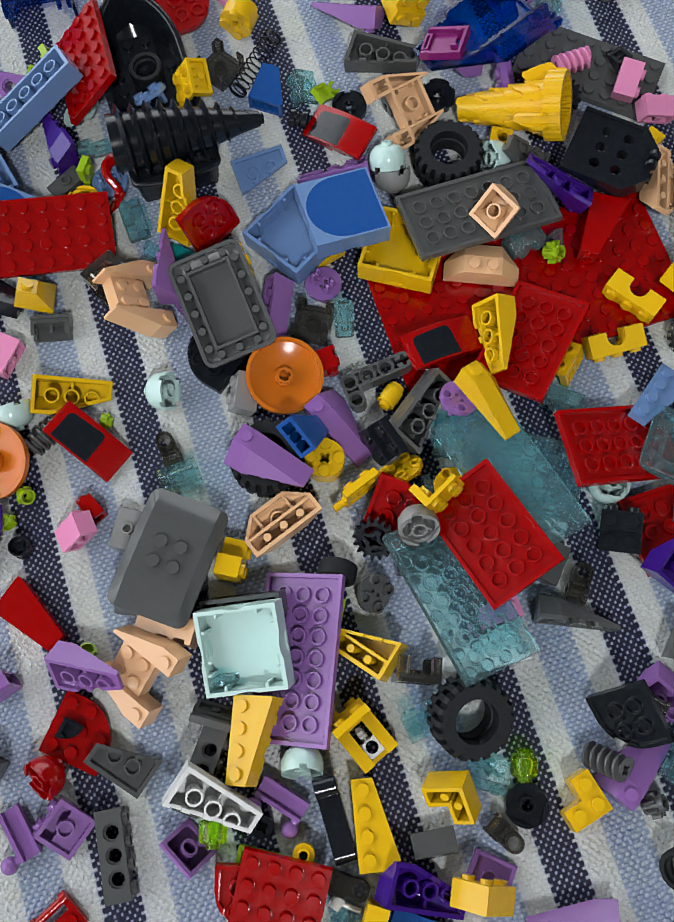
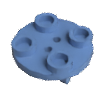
M153 82L147 86V91L144 93L141 91L133 96L136 106L142 105V100H144L147 106L152 108L149 103L155 97H158L161 103L168 102L163 93L166 85L162 82Z
M113 166L111 168L112 176L121 185L123 191L127 192L129 189L127 174L124 173L123 176L121 173H117L116 166ZM100 168L93 176L92 185L98 192L107 191L109 200L115 198L114 190L105 181Z

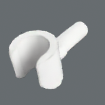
M334 895L329 901L330 907L336 912L342 906L358 914L361 912V908L349 904L339 895Z

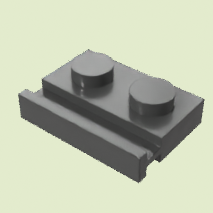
M199 698L190 713L189 721L230 733L233 707Z

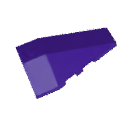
M48 112L43 117L42 122L51 157L49 162L52 168L57 169L61 175L72 165L78 166V156L72 138L63 127L60 128L59 122L53 119L51 113Z
M531 152L528 154L526 162L569 211L581 214L591 206L593 188Z
M674 538L652 549L640 566L652 578L673 593Z
M394 861L379 876L374 899L385 909L464 920V910L450 907L452 887L416 864Z

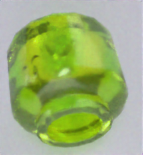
M516 749V752L510 756V774L517 778V781L520 783H530L531 779H535L538 776V756L531 749Z
M201 820L198 833L199 843L206 845L205 849L208 850L219 849V845L227 841L228 827L212 820Z

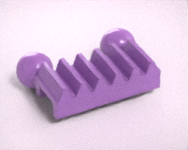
M271 774L265 775L254 796L248 798L260 807H262L261 800H263L291 819L284 822L281 827V833L286 839H293L297 836L298 824L311 803L308 798H304L302 794L296 793L293 788H288L279 779H274Z
M20 803L15 804L12 808L0 814V825L16 857H6L1 862V872L8 876L16 873L20 864L43 851V846L33 838L34 829H32L31 821L27 819L28 815L23 811L24 807Z

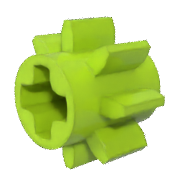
M560 240L546 242L542 249L543 259H548V264L561 262V259L566 254V249L564 245H560Z

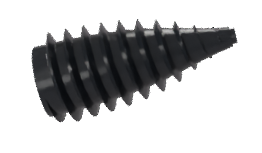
M157 98L155 108H149L145 101L142 100L141 109L135 110L128 101L127 111L122 112L114 103L112 113L104 114L117 173H121L124 176L125 172L133 171L137 178H139L140 169L147 168L152 175L154 166L161 165L165 171L167 163L178 158L187 157L193 164L194 155L199 152L206 159L208 149L214 146L219 152V144L227 140L231 143L232 138L240 134L243 135V133L264 124L262 112L234 110L231 106L229 109H222L217 102H215L213 108L206 107L202 99H200L198 107H194L188 98L185 99L183 107L177 106L173 98H171L169 107H163Z

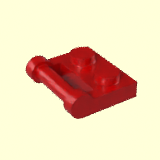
M62 890L57 895L58 898L36 919L33 918L30 922H46L62 905H65L68 910L55 922H89L90 920L65 890Z

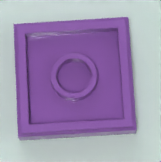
M475 847L466 874L475 875V880L480 881V878L507 880V885L512 886L518 866Z

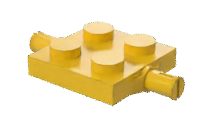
M384 465L378 471L374 467L370 470H364L355 482L350 481L343 487L341 500L332 505L334 511L337 513L345 506L349 508L376 487L382 471L389 473L390 469Z

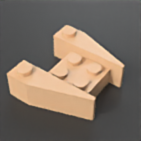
M427 72L382 75L367 82L360 88L367 105L384 97L386 98L400 131L383 140H392V143L398 144L403 150L414 145L420 132L424 128L427 129V125L434 123L444 112L443 109L437 112L434 111L423 86L421 78L426 76Z
M138 260L103 268L92 282L102 284L110 308V311L104 316L105 320L155 338H166L178 327L172 310L155 309L150 306L145 290L152 288L154 264H157L156 262Z
M126 625L114 629L113 632L124 642L113 663L111 661L105 662L119 672L124 688L108 692L123 716L138 729L154 723L163 707L161 703L148 693L159 672L161 671L168 678L183 672L192 654L173 640L132 625Z

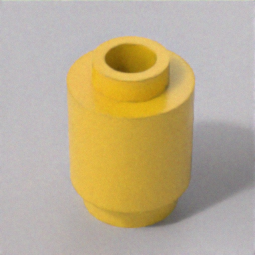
M395 381L387 384L377 398L379 407L385 411L393 410L403 396L404 388Z
M303 841L295 846L292 854L293 858L301 859L299 854L305 851L308 854V858L305 861H314L315 848L311 843Z

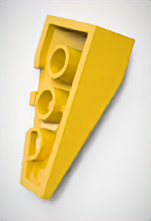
M497 293L472 305L473 325L479 331L480 337L478 339L480 344L484 345V356L491 374L507 370L516 321L515 296Z
M477 360L463 367L454 380L455 384L505 441L519 433L520 428L495 377Z
M32 374L30 413L56 414L68 400L78 408L111 401L113 381Z

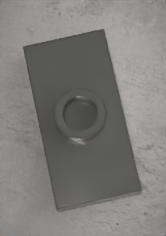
M72 165L47 187L48 191L53 196L68 195L70 191L75 190L76 187L83 183L76 172L77 167Z

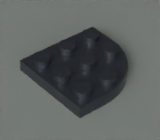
M193 336L187 351L189 365L194 376L202 384L220 395L229 384L230 377L239 370L249 354L217 368H209L205 365Z
M645 679L597 692L586 697L590 709L603 730L612 738L616 737L628 743L627 746L645 749L674 742V734Z

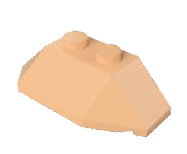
M658 143L657 146L662 155L656 169L650 171L653 175L649 184H644L640 191L639 200L667 216L674 210V164L670 158L672 156L671 151Z
M477 245L455 252L444 262L443 281L515 287L518 282L519 268L503 247Z
M282 491L249 516L245 543L256 558L268 554L305 528L323 508L310 492Z

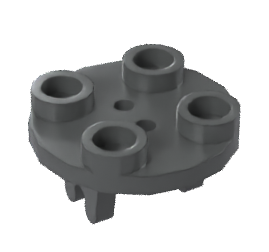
M373 572L366 575L360 582L357 595L355 596L358 605L366 612L382 613L391 595L394 593V586L390 583L387 576L382 573Z

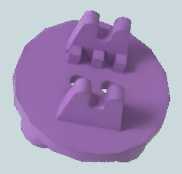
M318 267L305 279L307 294L312 299L324 304L337 297L342 288L340 275L329 267Z
M454 381L446 383L440 390L439 398L443 406L442 410H447L448 416H468L476 409L475 405Z

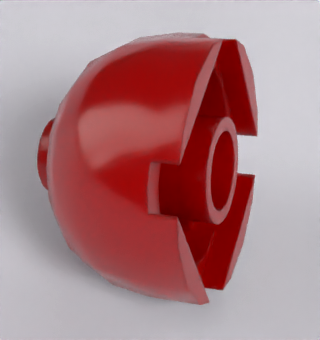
M50 755L37 756L23 767L25 777L30 775L32 779L29 785L44 800L48 798V801H51L62 791L66 783V765L60 758L56 759Z

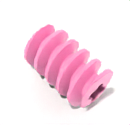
M587 45L579 47L572 51L553 55L551 62L557 68L566 67V69L575 74L577 69L581 72L584 68L586 70L590 68L591 50Z

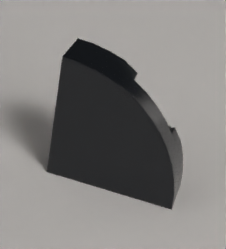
M65 717L54 737L60 739L76 737L86 726L69 717Z

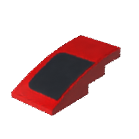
M322 104L317 108L302 135L331 151L335 150L344 156L348 155L359 161L378 129L376 126L360 118Z
M469 315L437 322L399 337L415 371L445 365L448 361L463 358L469 353L479 352L484 346L479 342L478 338L480 336L474 328Z
M69 400L42 429L50 438L107 483L133 453Z

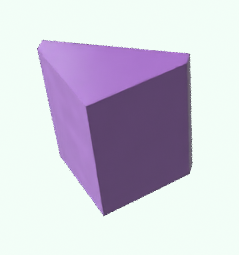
M190 817L159 844L188 880L218 851Z

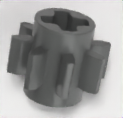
M653 790L645 794L641 800V808L645 815H651L652 819L656 820L666 816V811H669V803L664 794L658 795V791Z

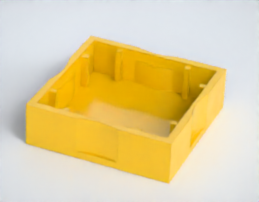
M382 206L391 226L390 237L388 241L363 247L357 265L358 278L431 294L441 256L421 262L398 209Z

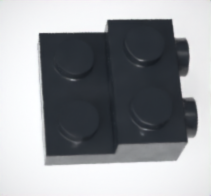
M386 416L358 433L361 442L367 446L372 453V458L379 465L389 462L394 457L408 450Z
M607 505V509L602 508L598 550L641 555L645 513H640L641 509L631 507L628 508V511L619 510V506Z

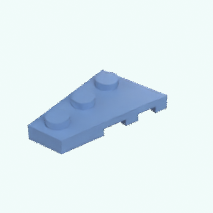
M282 145L230 161L242 196L287 164Z

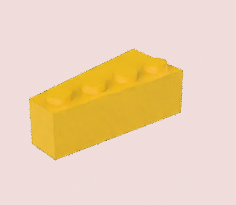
M373 778L350 779L359 874L384 872L394 861H401Z

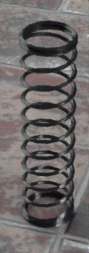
M272 29L264 31L263 36L256 43V47L253 48V52L246 58V62L239 69L236 78L230 83L229 89L236 97L244 98L247 95L246 90L251 88L249 84L253 85V79H256L249 76L245 69L252 71L257 77L256 74L258 73L254 72L248 63L260 70V67L255 65L251 58L258 60L261 64L267 63V59L271 58L270 54L274 53L273 48L276 49L277 45L281 43V38L276 31ZM266 33H273L275 36H277L279 42L276 43L275 40L268 37ZM261 43L267 44L272 48L273 52L266 50ZM258 48L264 49L269 54V57L261 54ZM254 53L260 54L265 58L266 62L260 61ZM241 74L248 76L252 83L247 82ZM237 79L247 83L249 88L243 87ZM231 85H233V87L235 88V90H236L237 92H239L240 94H242V95H239L238 93H236V92L232 89ZM235 86L239 87L243 91V93L238 91Z

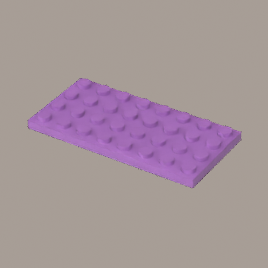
M267 572L265 591L286 589L288 610L284 612L295 677V683L289 689L260 693L253 692V695L284 698L282 706H279L278 719L272 729L270 744L330 750L346 580L343 574Z

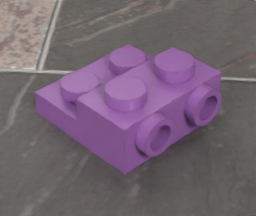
M60 794L57 799L54 797L46 807L48 812L44 818L40 816L35 821L32 827L34 829L33 838L70 861L95 826L92 816Z

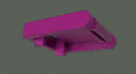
M469 25L430 27L422 44L419 58L421 60H461L471 34Z

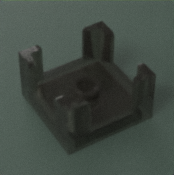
M216 37L211 43L213 53L206 59L211 84L224 92L243 66L244 56L237 51L236 59L225 52L223 41Z
M109 249L80 273L92 294L106 307L109 305L102 284H95L92 280L103 268L123 264Z
M298 296L296 302L297 312L294 323H291L290 337L305 343L327 347L335 317V303L326 302V308L308 305L307 298Z
M398 655V664L391 675V682L428 686L441 685L443 658L433 657L431 660H423V671L410 670V655Z

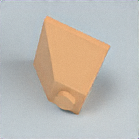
M492 183L470 211L469 215L496 239L521 207L516 198L503 185Z

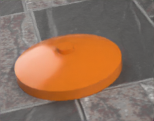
M277 337L273 344L253 351L246 366L245 379L251 397L259 406L274 414L291 415L303 411L304 406L320 393L324 381V371L319 356L308 344L292 337Z
M0 422L1 500L11 496L22 486L28 474L30 458L27 445L20 433L10 425Z

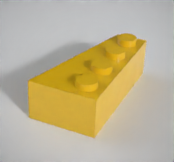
M179 158L165 166L157 232L161 234V229L166 228L169 238L189 247L191 243L175 218L196 199L194 166Z
M234 695L225 785L257 787L265 761L264 755L267 747L270 745L272 729L276 725L279 706H282L284 698Z

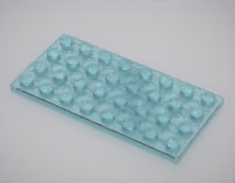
M477 408L468 416H455L432 428V434L462 476L487 458L553 544L591 524V518L516 418L515 420L520 428V432L506 441Z
M398 530L383 535L382 541L466 688L540 651V648L511 601L509 600L495 611L439 534L433 541L429 543L426 541L420 542L419 546L408 545L403 542Z

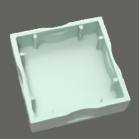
M282 598L204 608L192 613L197 644L202 656V674L206 699L233 696L243 692L260 693L286 690L295 683Z

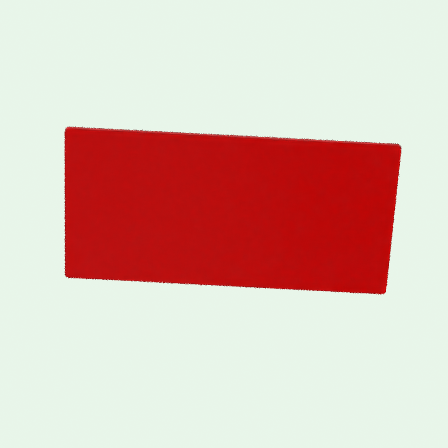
M638 192L621 197L628 199L629 203L594 263L576 259L586 210L581 214L573 213L566 206L559 208L563 215L561 221L480 245L503 247L519 268L518 280L590 303V308L573 342L581 344L582 347L581 338L606 333L609 339L618 336L617 328L635 323H643V327H647L674 318V292L659 281L672 262L644 203L639 200ZM552 240H560V245H564L566 249L565 257L561 259V262H556V264H548V259H543L542 249L546 242H551ZM455 252L441 256L431 294L366 280L394 354L405 351L399 340L401 335L437 322L469 315L473 323V304L497 293L511 295L514 287L443 281L444 262ZM618 268L635 278L630 285V290L634 295L639 297L645 296L651 289L666 299V302L649 325L638 320L634 314L623 310L619 304L607 299L601 293ZM481 351L469 353L463 358L451 360L445 365L432 368H439L451 381H454L461 369L474 362ZM413 368L411 372L402 376L408 393L426 369L415 371Z

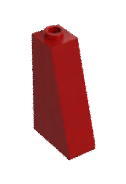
M593 192L592 204L586 210L576 259H580L583 262L594 263L623 215L629 203L628 199Z
M17 576L0 598V617L50 652L58 640L66 642L69 636L28 581Z

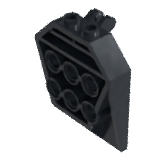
M587 106L560 163L559 169L610 196L621 198L641 191L644 184H649L653 175L650 171L656 169L662 154L649 128Z

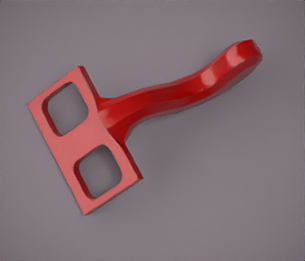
M113 154L106 156L101 163L102 175L114 190L115 199L110 204V213H113L119 207L125 195L123 188L111 174V168L115 166Z

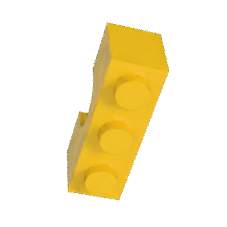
M618 268L601 293L607 299L619 304L623 310L631 312L638 320L649 325L666 302V299L651 289L645 296L639 297L634 295L630 290V285L635 278Z
M635 323L617 328L618 340L614 345L608 341L606 333H598L581 338L586 360H593L594 363L605 361L606 356L611 355L612 358L623 356L624 351L629 350L630 353L641 351L642 346L648 345L643 323Z

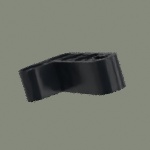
M333 773L312 779L314 793L318 800L336 867L358 860Z

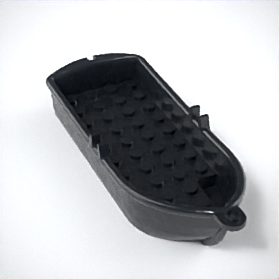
M103 0L99 9L117 75L116 79L104 92L110 113L113 111L114 103L120 112L127 111L128 101L135 110L141 109V105H135L133 96L141 91L144 93L148 89H142L133 82L128 68L131 59L142 52L156 54L163 65L165 74L162 83L166 85L163 93L168 100L166 103H161L163 107H169L171 98L174 99L177 106H180L176 99L177 91L172 77L187 55L180 34L171 18L154 0ZM154 65L142 66L138 70L137 75L141 77L149 76L155 72L157 67ZM194 96L190 101L191 105L198 107L201 97ZM158 97L153 98L151 103H149L152 108H155ZM214 146L207 150L206 159L201 152L194 155L193 164L187 157L181 159L194 166L196 189L215 184L219 181L218 166L221 163V157ZM161 165L154 166L152 175L147 168L140 169L139 178H137L133 171H128L132 185L138 188L146 202L161 199L164 169Z

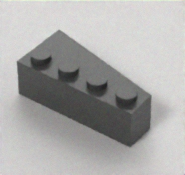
M354 29L344 59L345 72H417L421 60L419 54L422 46Z
M439 368L425 370L389 419L407 446L409 454H421L423 450L422 445L424 440L428 438L429 428L432 421H435L438 414L436 413L439 404H441L439 398L440 390L446 383L451 381Z

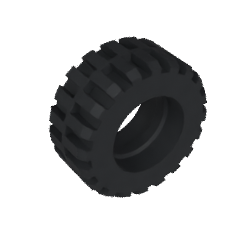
M448 119L445 122L439 120L436 124L431 123L427 125V129L424 128L420 135L417 136L414 145L413 169H415L416 177L420 178V182L423 185L427 184L430 187L478 173L484 154L483 143L478 133L472 131V127L469 125L465 126L461 121L453 122L452 119ZM441 149H450L459 153L463 160L455 164H445L435 159L432 154Z
M265 418L264 422L256 419L253 420L254 424L252 425L247 423L248 426L262 433L305 463V457L301 459L276 428L282 422L281 420L276 419L275 422H272L271 418ZM230 467L238 484L250 494L257 493L258 497L264 498V495H269V498L275 497L276 493L295 487L294 485L280 483L276 480L241 474Z
M461 672L456 674V678L452 676L446 678L444 685L441 683L438 685L437 693H432L430 698L432 704H429L427 707V712L430 714L427 717V724L430 726L432 736L451 756L457 757L461 761L467 762L470 760L471 762H478L481 757L486 760L491 757L490 754L493 752L497 754L501 750L499 747L502 744L505 745L509 740L507 736L512 734L514 728L511 726V723L515 721V715L511 712L514 710L512 702L509 701L508 694L492 680L475 672H468L467 675ZM473 700H483L485 711L478 726L468 732H457L456 719L462 707Z

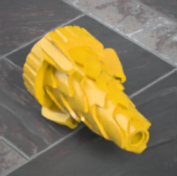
M546 62L523 71L524 83L508 84V87L489 88V91L465 94L456 99L458 121L481 126L497 125V127L511 128L516 131H529L532 134L543 137L545 142L565 141L569 132L572 111L571 73L566 67L557 68L552 62Z

